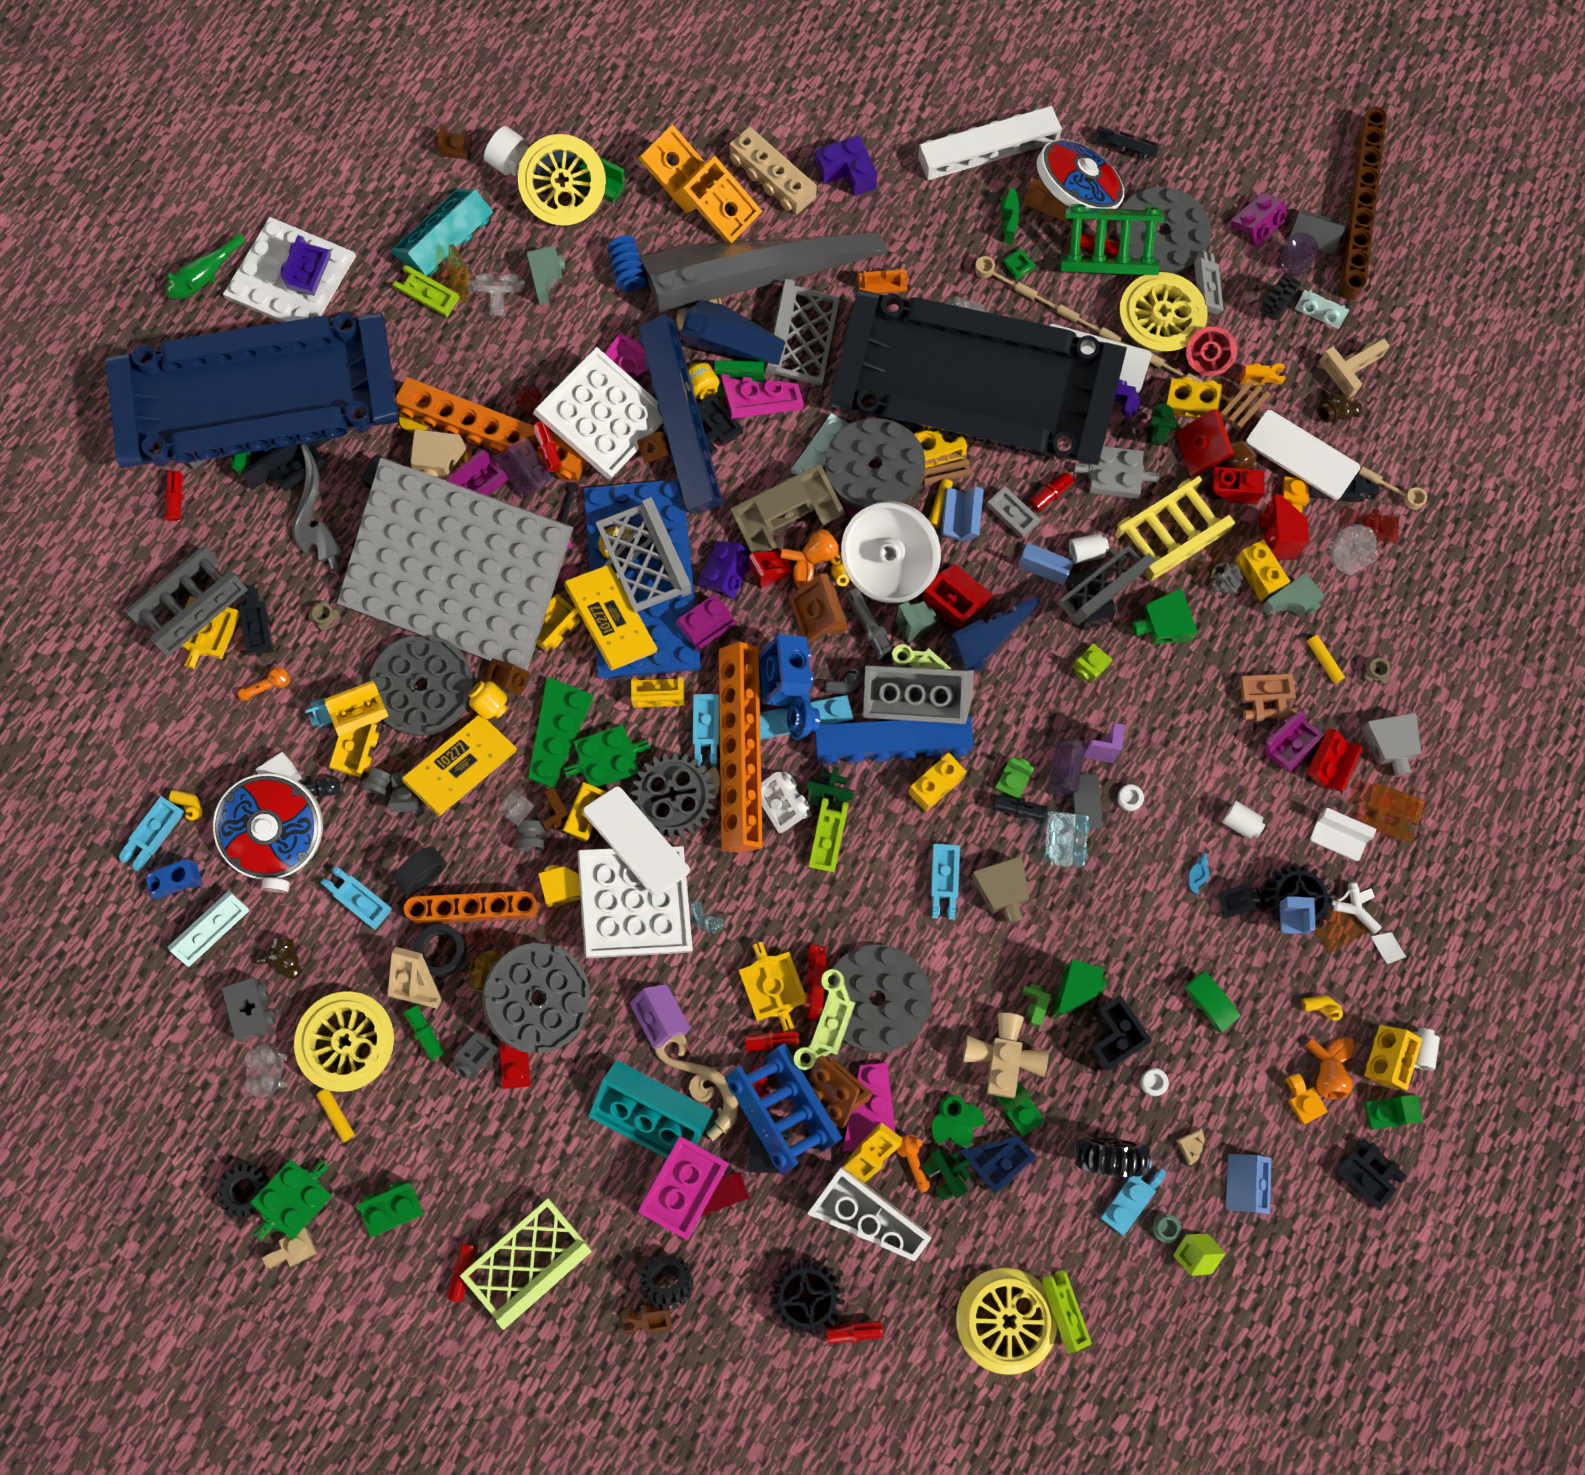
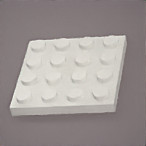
M269 217L223 293L225 299L280 322L318 317L323 314L356 255L353 251ZM298 235L303 236L306 243L329 249L331 252V257L314 296L286 288L280 276L281 267L289 257L290 245L293 242L295 243Z
M597 347L533 412L536 417L609 481L639 450L637 440L655 433L664 423L657 409L659 402Z
M684 846L672 847L685 862ZM613 849L579 850L577 852L585 958L675 954L693 951L686 877L659 896H653Z

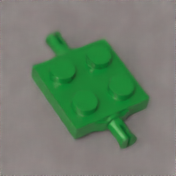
M620 725L574 741L578 752V763L563 768L567 778L582 772L589 785L601 788L638 775L639 769L636 763V753L651 748L648 739L632 744L631 740L627 737L624 726Z
M290 1159L250 1202V1205L261 1214L264 1220L255 1232L252 1233L256 1237L264 1229L263 1233L257 1238L260 1242L272 1229L282 1232L292 1241L329 1201L332 1195L321 1186L318 1180L329 1168L325 1164L317 1171L323 1165V1160L320 1159L309 1172Z

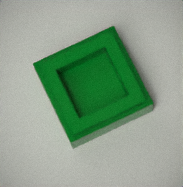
M1022 248L1002 260V265L1015 281L1034 270L1036 266Z

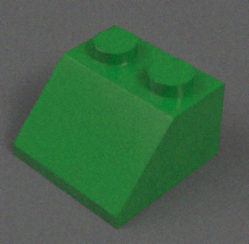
M1074 959L1071 960L1064 967L1050 1018L1057 1019L1097 997L1099 993L1102 994L1107 979L1103 977L1105 969Z

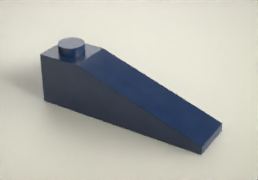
M700 300L687 311L680 333L688 347L779 365L786 343L783 339L727 306Z
M1039 596L1015 605L1008 611L1007 615H1004L1002 612L996 613L986 623L982 619L954 633L948 650L959 669L974 670V674L984 669V664L1038 608L1041 601Z

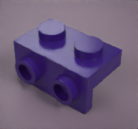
M298 235L295 243L293 242L290 245L289 257L280 270V276L286 288L314 296L331 257L330 250L308 244L303 236Z
M1119 379L1114 401L1126 404L1125 415L1127 419H1131L1133 413H1138L1141 400L1139 399L1140 395L1137 394L1136 387L1129 386L1127 381Z
M717 541L698 585L702 589L723 592L729 599H735L749 567V556L751 554L741 544Z

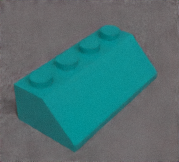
M457 188L391 250V253L407 266L425 276H430L439 269L438 264L449 259L455 254V248L458 245L464 244L472 238L471 233L476 228H481L488 223V217L493 211L476 189Z
M616 1060L602 1081L589 1118L667 1159L680 1136L695 1145L698 1144L713 1110Z

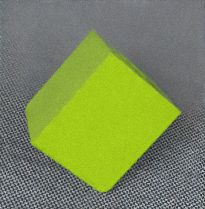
M1189 1234L1185 1236L1173 1256L1190 1276L1212 1274L1226 1253L1209 1234Z

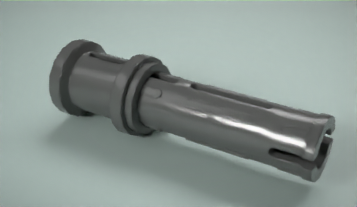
M859 588L850 590L851 595L846 593L845 598L865 630L866 642L872 645L877 654V661L881 662L892 657L893 649L896 646H892L886 636L887 630L879 626Z

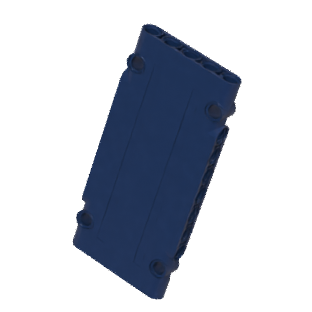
M382 312L359 315L356 318L349 313H341L333 321L328 317L318 316L182 338L161 343L160 350H153L147 345L137 347L133 354L125 353L106 357L115 455L121 469L151 463L156 466H165L171 460L178 463H189L338 438L346 435L348 430L364 433L370 430L372 426L400 421L387 333ZM359 415H364L360 419H355Z

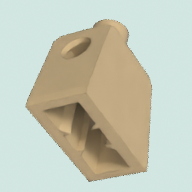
M415 430L411 456L412 468L445 480L448 475L458 468L467 448L461 435Z

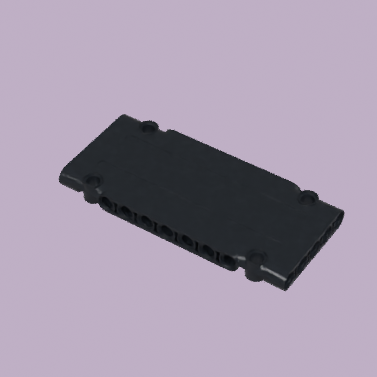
M859 289L831 394L830 406L860 412L866 417L878 416L881 419L891 420L905 427L931 432L940 431L941 435L955 438L963 436L968 441L1031 455L1047 456L1049 454L1059 460L1071 459L1098 465L1127 347L1101 342L1091 335L1077 337L1075 332L1063 328L917 297L904 300L894 293L881 295ZM891 304H895L899 307V309L895 312H889L886 310V308ZM1083 346H1090L1094 352L1084 354L1081 348ZM866 399H873L875 401V404L870 408L862 405ZM1065 441L1070 444L1071 448L1067 451H1061L1057 444Z

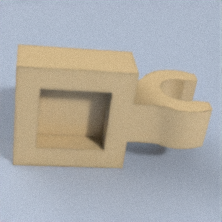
M304 1227L292 1241L287 1237L279 1240L282 1249L270 1253L262 1259L266 1268H272L286 1260L289 1266L292 1267L317 1254V1250L307 1228Z

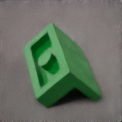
M599 157L603 164L606 178L603 199L614 203L625 187L624 169ZM582 160V164L576 173L587 168ZM590 173L582 174L573 178V180L590 183ZM577 185L587 191H590V187Z
M715 360V374L719 379V387L715 396L725 398L720 381L721 374L730 375V378L743 380V377L752 378V381L764 383V362Z

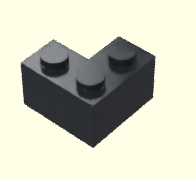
M1121 995L1093 1013L1108 1037L1087 1050V1052L1103 1074L1152 1042V1039Z

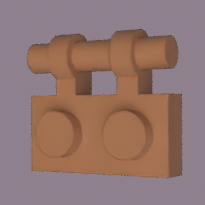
M1293 674L1241 676L1239 679L1242 703H1253V710L1243 711L1244 720L1263 722L1264 719H1277V721H1285L1290 715L1297 713L1296 708H1287L1286 701H1294L1296 699ZM1263 702H1275L1276 708L1264 709Z

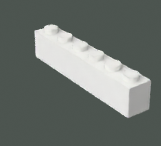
M1052 106L1037 108L1032 112L1022 115L1016 114L1011 118L1002 121L996 120L985 126L972 127L967 131L957 134L952 133L937 140H928L920 144L918 159L928 181L1043 147L1050 141L1058 140L1062 128Z

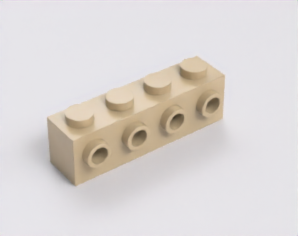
M748 127L730 143V159L733 164L744 168L749 178L762 184L769 196L774 195L780 200L781 206L786 211L791 210L797 215L816 198L817 185L751 127Z

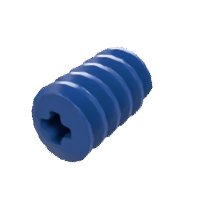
M629 235L616 237L607 247L612 263L611 267L614 271L613 275L616 279V286L622 291L640 290L647 284L646 279L643 278L645 274L642 270V263L639 261L640 255L637 253L636 239Z

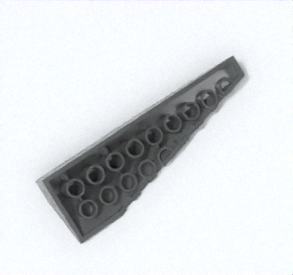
M880 232L736 241L732 244L728 242L690 244L640 256L639 261L642 263L646 280L659 314L695 305L700 300L710 301L785 281V279H792L886 254L888 250Z

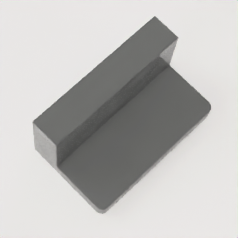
M1298 208L1289 241L1334 254L1345 229V224L1342 221Z

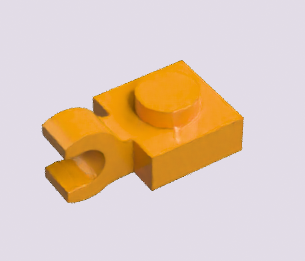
M1258 363L1245 365L1240 374V384L1246 385L1251 379L1255 381L1254 385H1265V383L1282 384L1285 376H1278L1275 372H1282L1285 365L1277 363L1271 369L1270 366H1262Z
M1285 476L1282 483V496L1301 513L1303 506H1306L1309 501V484L1300 478Z
M1299 1073L1285 1079L1294 1094V1097L1288 1101L1302 1125L1328 1112L1315 1088L1310 1087L1306 1090L1305 1082Z

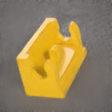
M683 676L678 677V679L637 680V678H631V702L633 708L684 706Z

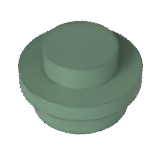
M1160 1215L1153 1223V1233L1161 1242H1174L1181 1234L1180 1222L1173 1215Z

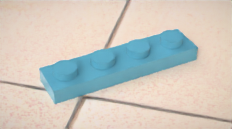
M848 695L811 702L812 707L817 708L820 712L819 725L842 724L853 721ZM790 707L760 713V740L790 734L786 722L787 712Z

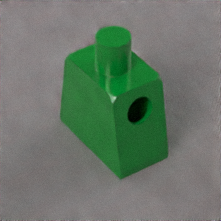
M1182 589L1148 603L1141 612L1143 619L1132 622L1134 635L1140 636L1148 633L1152 645L1192 641L1198 634Z

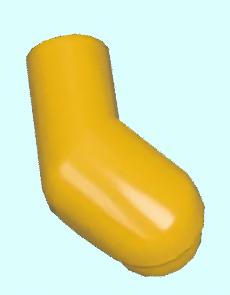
M839 552L836 555L837 557L830 560L833 563L831 574L839 586H845L849 583V578L844 568L842 554Z
M178 790L171 791L169 802L183 805L186 812L185 817L188 820H197L202 816L203 808L196 795Z
M1327 995L1303 998L1301 1000L1304 1012L1319 1010L1333 1021L1340 1020L1343 1016L1341 1006Z

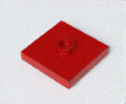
M1218 409L1210 410L1175 432L1191 477L1200 475L1234 454Z

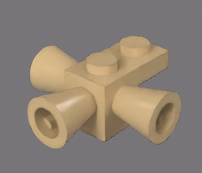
M998 1013L999 1038H995L992 1044H988L967 1035L962 1061L989 1062L988 1070L990 1073L987 1094L1014 1099L1019 1068L1044 1077L1048 1065L1049 1051L1022 1050L1023 1043L1016 1041L1024 1017L1012 1013Z

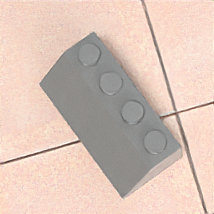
M884 665L865 666L863 718L966 724L973 697L974 670Z

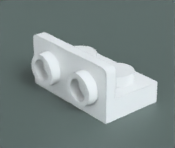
M775 772L761 783L762 806L778 833H783L800 820L812 816L809 810L810 804L804 796L799 794L796 789L797 783L795 779L786 772Z

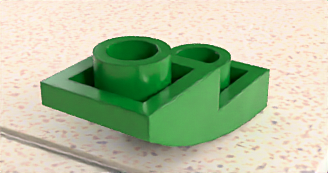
M1010 188L1008 197L1003 196L999 210L1003 211L1001 220H1004L1001 233H1005L1003 242L1011 245L1014 241L1019 219V202L1014 188Z
M1201 971L1184 986L1195 1007L1205 1012L1215 1031L1223 1032L1240 1017V1014L1227 995L1205 971Z

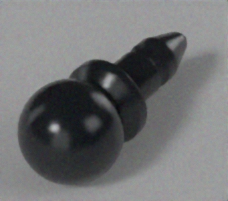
M328 775L321 780L315 779V784H308L305 787L311 794L317 793L318 797H322L323 794L333 796L339 792L341 783L337 777Z

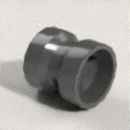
M534 820L518 822L517 831L520 833L521 838L517 841V849L524 852L530 851V847H534V851L544 850V841L540 838L544 832L543 822Z

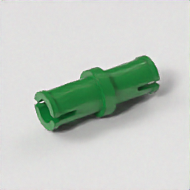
M419 1005L403 1013L415 1033L413 1036L415 1041L419 1040L429 1061L445 1053L433 1033L435 1031L433 1025L429 1026Z

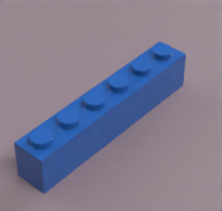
M971 716L967 717L966 724L897 720L819 725L815 731L817 761H823L824 765L837 764L838 760H848L849 763H862L864 759L874 758L876 762L889 761L890 757H900L901 760L906 761L913 760L916 756L926 755L927 759H937L942 757V754L948 753L952 754L953 757L959 758L967 756V753H971L974 747Z

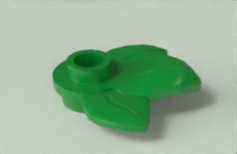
M948 1095L941 1100L939 1104L940 1114L932 1121V1135L937 1144L944 1142L950 1137L958 1146L965 1149L969 1148L973 1140V1127L985 1125L983 1113L978 1107L965 1104L961 1097ZM949 1104L957 1106L958 1110L955 1114L948 1112Z

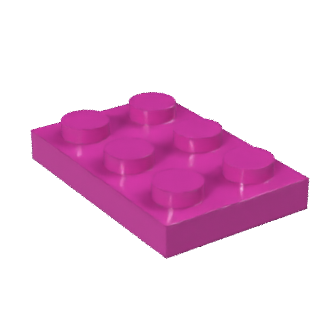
M680 1136L638 1213L688 1241L729 1163Z

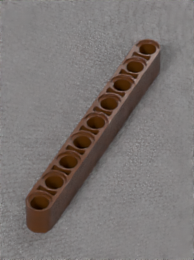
M1377 106L1367 110L1360 123L1339 281V294L1346 300H1354L1360 295L1368 277L1387 113L1384 109Z

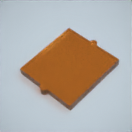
M1348 896L1344 900L1340 901L1351 904V901L1348 898ZM1334 910L1328 911L1331 918L1327 921L1323 920L1325 925L1322 928L1316 927V936L1321 938L1329 953L1369 933L1368 928L1355 915Z

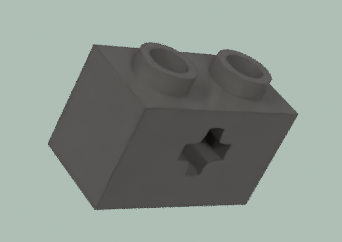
M253 977L222 988L235 1040L243 1043L274 1032L272 1025L276 1024L273 1010L267 1007L265 999L269 998V992L265 983H261L260 980ZM250 1004L255 1005V1008L251 1010L252 1015L246 1013V1010L250 1009Z

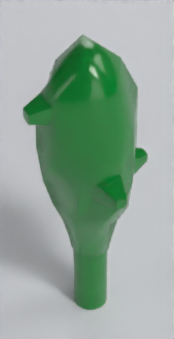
M239 233L222 248L188 263L174 275L169 272L167 274L169 281L166 285L167 296L175 300L189 298L208 282L215 283V273L227 259L228 255L246 241L244 237Z

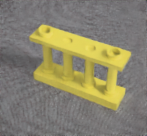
M1200 476L1192 481L1190 479L1183 481L1177 487L1178 490L1132 519L1130 516L1126 517L1117 525L1118 529L1115 533L1117 539L1127 533L1144 557L1150 553L1156 560L1144 573L1149 582L1228 533L1235 524L1230 515L1222 520L1220 517L1216 518L1195 491L1202 481ZM1187 496L1208 523V529L1203 532L1197 531L1177 506V501ZM1167 508L1187 534L1188 541L1183 545L1176 543L1155 515ZM1145 521L1149 523L1168 548V554L1162 558L1155 555L1136 530V527Z

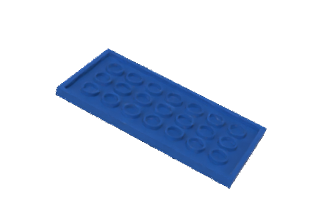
M676 480L584 488L590 572L603 567L609 560L599 550L600 533L596 522L642 505V500L652 497L691 584V594L684 597L678 595L637 612L657 647L656 653L611 671L596 645L599 680L701 670L699 651L695 650V645L689 642L675 623L678 618L695 608L686 509L681 500L683 495L681 486ZM641 514L630 517L627 524L639 528L643 522ZM611 524V525H608V526L603 527V528H604V530H606V529H608L609 527H613V526H617V525ZM653 541L645 549L650 550ZM640 553L633 563L643 566L647 555ZM651 557L646 568L660 572L663 563L661 560ZM628 567L625 570L624 576L627 579L636 581L640 570ZM644 572L640 584L652 588L657 577ZM660 579L656 590L664 593L674 589L671 582ZM637 588L634 594L636 603L647 600L650 592Z

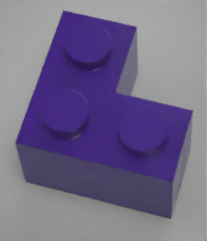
M860 135L816 149L815 166L823 184L846 177L854 196L876 189L877 172Z

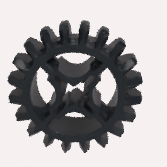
M1293 863L1290 868L1287 865L1282 866L1281 872L1275 870L1272 873L1273 878L1269 877L1265 881L1269 887L1262 889V893L1268 896L1262 899V903L1270 905L1264 910V913L1272 912L1274 914L1270 918V922L1280 921V901L1286 897H1293L1298 894V897L1314 898V903L1317 902L1315 931L1316 927L1322 928L1325 925L1323 920L1327 921L1331 918L1328 911L1334 910L1335 907L1329 903V901L1335 899V895L1328 894L1327 892L1332 889V885L1328 884L1325 886L1323 883L1326 880V876L1323 875L1318 878V869L1314 868L1309 872L1308 864H1304L1299 868L1297 863ZM1291 879L1292 885L1289 886V893L1279 896L1283 882ZM1304 882L1307 883L1314 890V892H1310L1309 890H1307Z
M1086 1137L1076 1142L1074 1151L1075 1165L1084 1171L1120 1177H1139L1149 1172V1165H1151L1150 1149L1144 1144L1105 1137Z
M809 1258L808 1267H803L802 1259H798L797 1264L799 1268L794 1270L793 1265L789 1262L787 1263V1268L790 1270L789 1274L786 1275L781 1269L778 1271V1274L784 1279L782 1282L773 1279L772 1284L779 1287L778 1292L769 1291V1296L777 1297L778 1301L771 1302L769 1305L770 1308L779 1306L780 1311L774 1313L773 1317L778 1319L783 1315L785 1319L781 1322L780 1327L785 1328L788 1323L792 1324L789 1331L791 1335H794L798 1327L801 1328V1338H805L806 1329H811L812 1337H816V1327L820 1326L821 1331L825 1334L827 1332V1328L824 1325L826 1321L832 1326L836 1325L831 1315L834 1313L837 1316H841L842 1312L835 1309L836 1304H845V1300L837 1299L836 1294H842L845 1291L844 1288L835 1289L834 1287L835 1284L841 1281L840 1277H835L832 1280L829 1278L834 1271L833 1268L830 1267L824 1273L822 1272L824 1262L820 1261L816 1269L813 1268V1258ZM807 1273L821 1277L829 1289H812L808 1282ZM798 1275L800 1282L799 1292L796 1295L783 1298L786 1285L793 1277ZM804 1282L810 1294H822L815 1297V1300L812 1301L813 1303L810 1305L811 1313L808 1312V1307L803 1301H792L798 1299L800 1294L803 1295L801 1292L804 1290ZM830 1297V1304L826 1313L816 1320L814 1313L815 1304L822 1299ZM801 1306L805 1310L807 1322H801L791 1317L785 1307Z

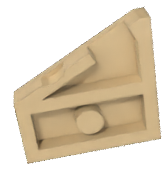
M395 947L391 955L388 996L438 1009L441 997L422 953Z

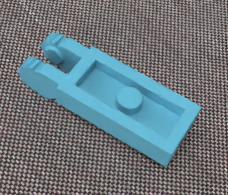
M694 694L693 747H695V758L699 761L697 766H701L702 763L701 747H711L710 763L711 766H717L720 713L719 694Z
M160 796L128 840L130 841L121 851L119 860L128 862L139 846L143 850L133 862L132 867L136 871H141L151 855L156 852L185 812Z
M933 844L931 876L932 918L938 919L940 915L939 898L949 899V907L947 908L948 918L955 920L959 886L960 845Z
M335 865L332 871L337 877L345 881L342 886L337 889L331 881L325 878L320 883L330 890L337 900L376 930L393 909L353 876H348Z
M1162 1168L1157 1171L1149 1185L1141 1180L1143 1176L1129 1177L1100 1219L1124 1236L1156 1192L1155 1189L1164 1179L1166 1171Z

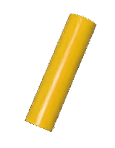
M948 479L941 480L928 518L933 528L936 529L939 527L943 515L945 490L953 486V482Z
M1316 635L1310 638L1307 643L1332 682L1336 684L1345 679L1344 674L1319 636Z
M326 1089L320 1091L316 1096L343 1143L350 1140L355 1134L331 1091Z

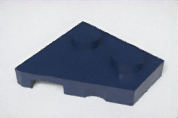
M1019 1136L960 1151L961 1156L965 1160L970 1158L972 1162L970 1164L971 1168L995 1195L1037 1158Z

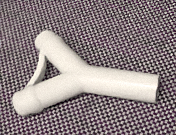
M1349 883L1348 890L1343 897L1336 901H1330L1335 906L1334 911L1355 915L1373 934H1376L1382 928L1362 908L1357 883ZM1348 894L1350 895L1351 904L1340 902L1344 900L1348 896Z

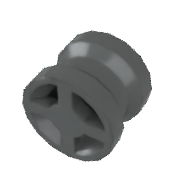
M369 767L367 771L368 777L362 782L361 787L369 792L385 797L387 792L386 786L392 782V775L380 769Z

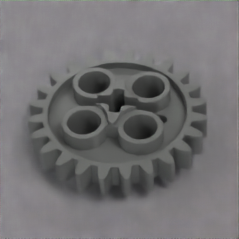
M674 752L672 759L664 753L663 761L661 762L654 757L655 765L650 766L645 763L647 772L638 771L637 773L642 779L641 781H633V784L639 787L638 790L631 792L632 795L638 797V800L633 801L637 807L640 806V811L656 829L659 827V833L662 836L666 830H668L670 838H674L675 831H678L679 835L684 837L685 829H688L693 834V825L696 824L703 827L700 820L702 817L710 819L706 810L715 809L714 806L709 804V800L717 799V796L710 794V791L715 789L716 786L707 783L713 778L712 775H703L707 768L704 765L697 768L699 761L696 758L689 763V756L687 754L680 760L677 752ZM683 773H688L690 775V782L686 786H679V776ZM663 779L665 782L664 788L659 792H654L653 783L655 780ZM673 789L678 793L696 789V792L692 794L677 795L676 801L670 798H663L656 802L651 801L653 797L671 795ZM687 799H694L695 808L690 812H685L683 809L684 802ZM663 804H668L670 807L669 814L663 818L659 817L657 813L658 808Z

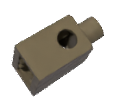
M1021 856L973 872L971 878L991 914L1003 910L1008 924L1023 919L1018 905L1028 901L1029 893Z

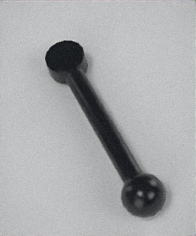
M574 482L569 483L567 486L569 492L561 519L559 520V522L566 524L565 519L573 493L577 491V484Z

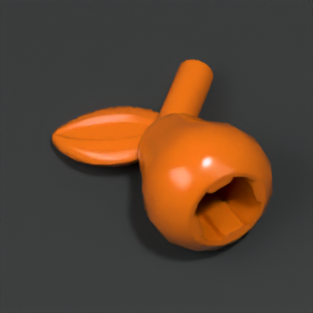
M819 529L812 534L802 552L782 548L780 558L796 561L793 569V580L796 587L800 589L813 579L814 564L830 561L837 557L839 545L829 531Z
M1349 1037L1338 1038L1330 1043L1326 1051L1312 1038L1306 1047L1322 1061L1316 1080L1317 1091L1327 1099H1341L1348 1096L1352 1091L1353 1082L1342 1063L1352 1056L1354 1040Z

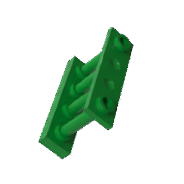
M1072 204L1071 207H1066L1065 218H1073L1070 253L1062 255L1061 271L1159 275V259H1155L1153 256L1156 221L1164 222L1165 219L1164 211L1160 210L1159 207L1149 206L1145 207V210L1086 208L1084 204ZM1082 219H1097L1095 249L1092 256H1082L1080 253ZM1107 220H1122L1119 254L1116 257H1106L1104 254ZM1131 221H1146L1144 250L1140 258H1130L1131 256L1128 255Z

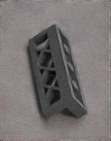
M1128 545L1057 603L1079 625L1143 574L1156 560L1150 553L1141 559ZM1125 555L1134 563L1131 568L1122 567V557ZM1105 571L1116 572V580L1113 582L1104 581ZM1088 584L1099 586V593L1096 596L1087 594ZM1069 599H1082V607L1076 611L1068 602Z

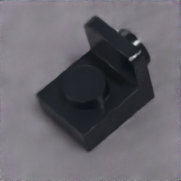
M1249 883L1217 893L1226 919L1252 910H1259V903L1262 902L1258 888H1253L1252 884Z

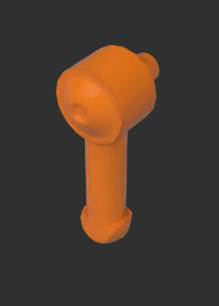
M275 667L270 670L268 678L247 688L240 689L238 691V698L242 701H247L250 697L273 686L284 688L290 683V675L282 667Z
M912 1134L901 1137V1146L896 1150L901 1157H907L917 1190L926 1192L930 1188V1183L926 1180L917 1156L923 1144L922 1140Z

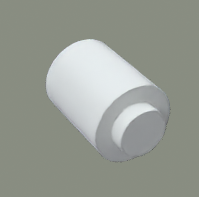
M1100 533L1070 539L1069 550L1074 564L1105 558L1106 552L1109 551V544L1106 537H1102Z
M1238 801L1232 804L1222 821L1223 824L1248 839H1251L1252 836L1257 838L1265 827V824L1262 823L1264 817Z
M1418 1028L1417 1032H1412L1422 1038L1414 1068L1434 1071L1440 1037L1434 1035V1030Z

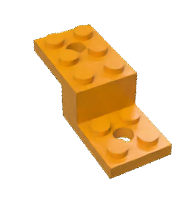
M673 124L638 157L686 214L697 209L725 242L732 244L762 212L716 156L704 161ZM667 154L675 156V166L668 164L666 160ZM726 203L734 207L733 216H729L725 212Z

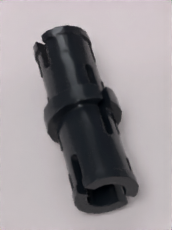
M996 794L992 806L994 811L1013 814L1015 818L1019 819L1025 817L1044 822L1047 814V806L1026 802L1025 798L1021 797L1014 799Z

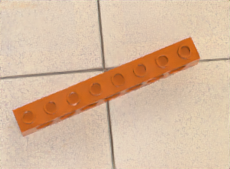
M406 377L396 396L398 412L402 417L408 420H412L413 417L421 419V423L429 428L434 429L438 427L443 429L445 433L461 435L472 445L479 446L481 444L487 446L495 454L502 455V453H505L518 463L524 464L528 462L533 464L537 470L547 472L541 452L531 451L534 447L539 446L533 425ZM422 402H429L424 408L418 407ZM445 412H451V414L446 417L442 416V414ZM467 421H474L471 425H464ZM491 429L496 430L493 434H486ZM550 432L552 440L557 443L556 450L558 456H564L560 460L562 468L553 472L564 481L572 479L578 482L587 461L558 435ZM512 438L519 439L515 443H509V440H511Z
M737 642L719 649L721 849L745 853L763 848L759 647Z

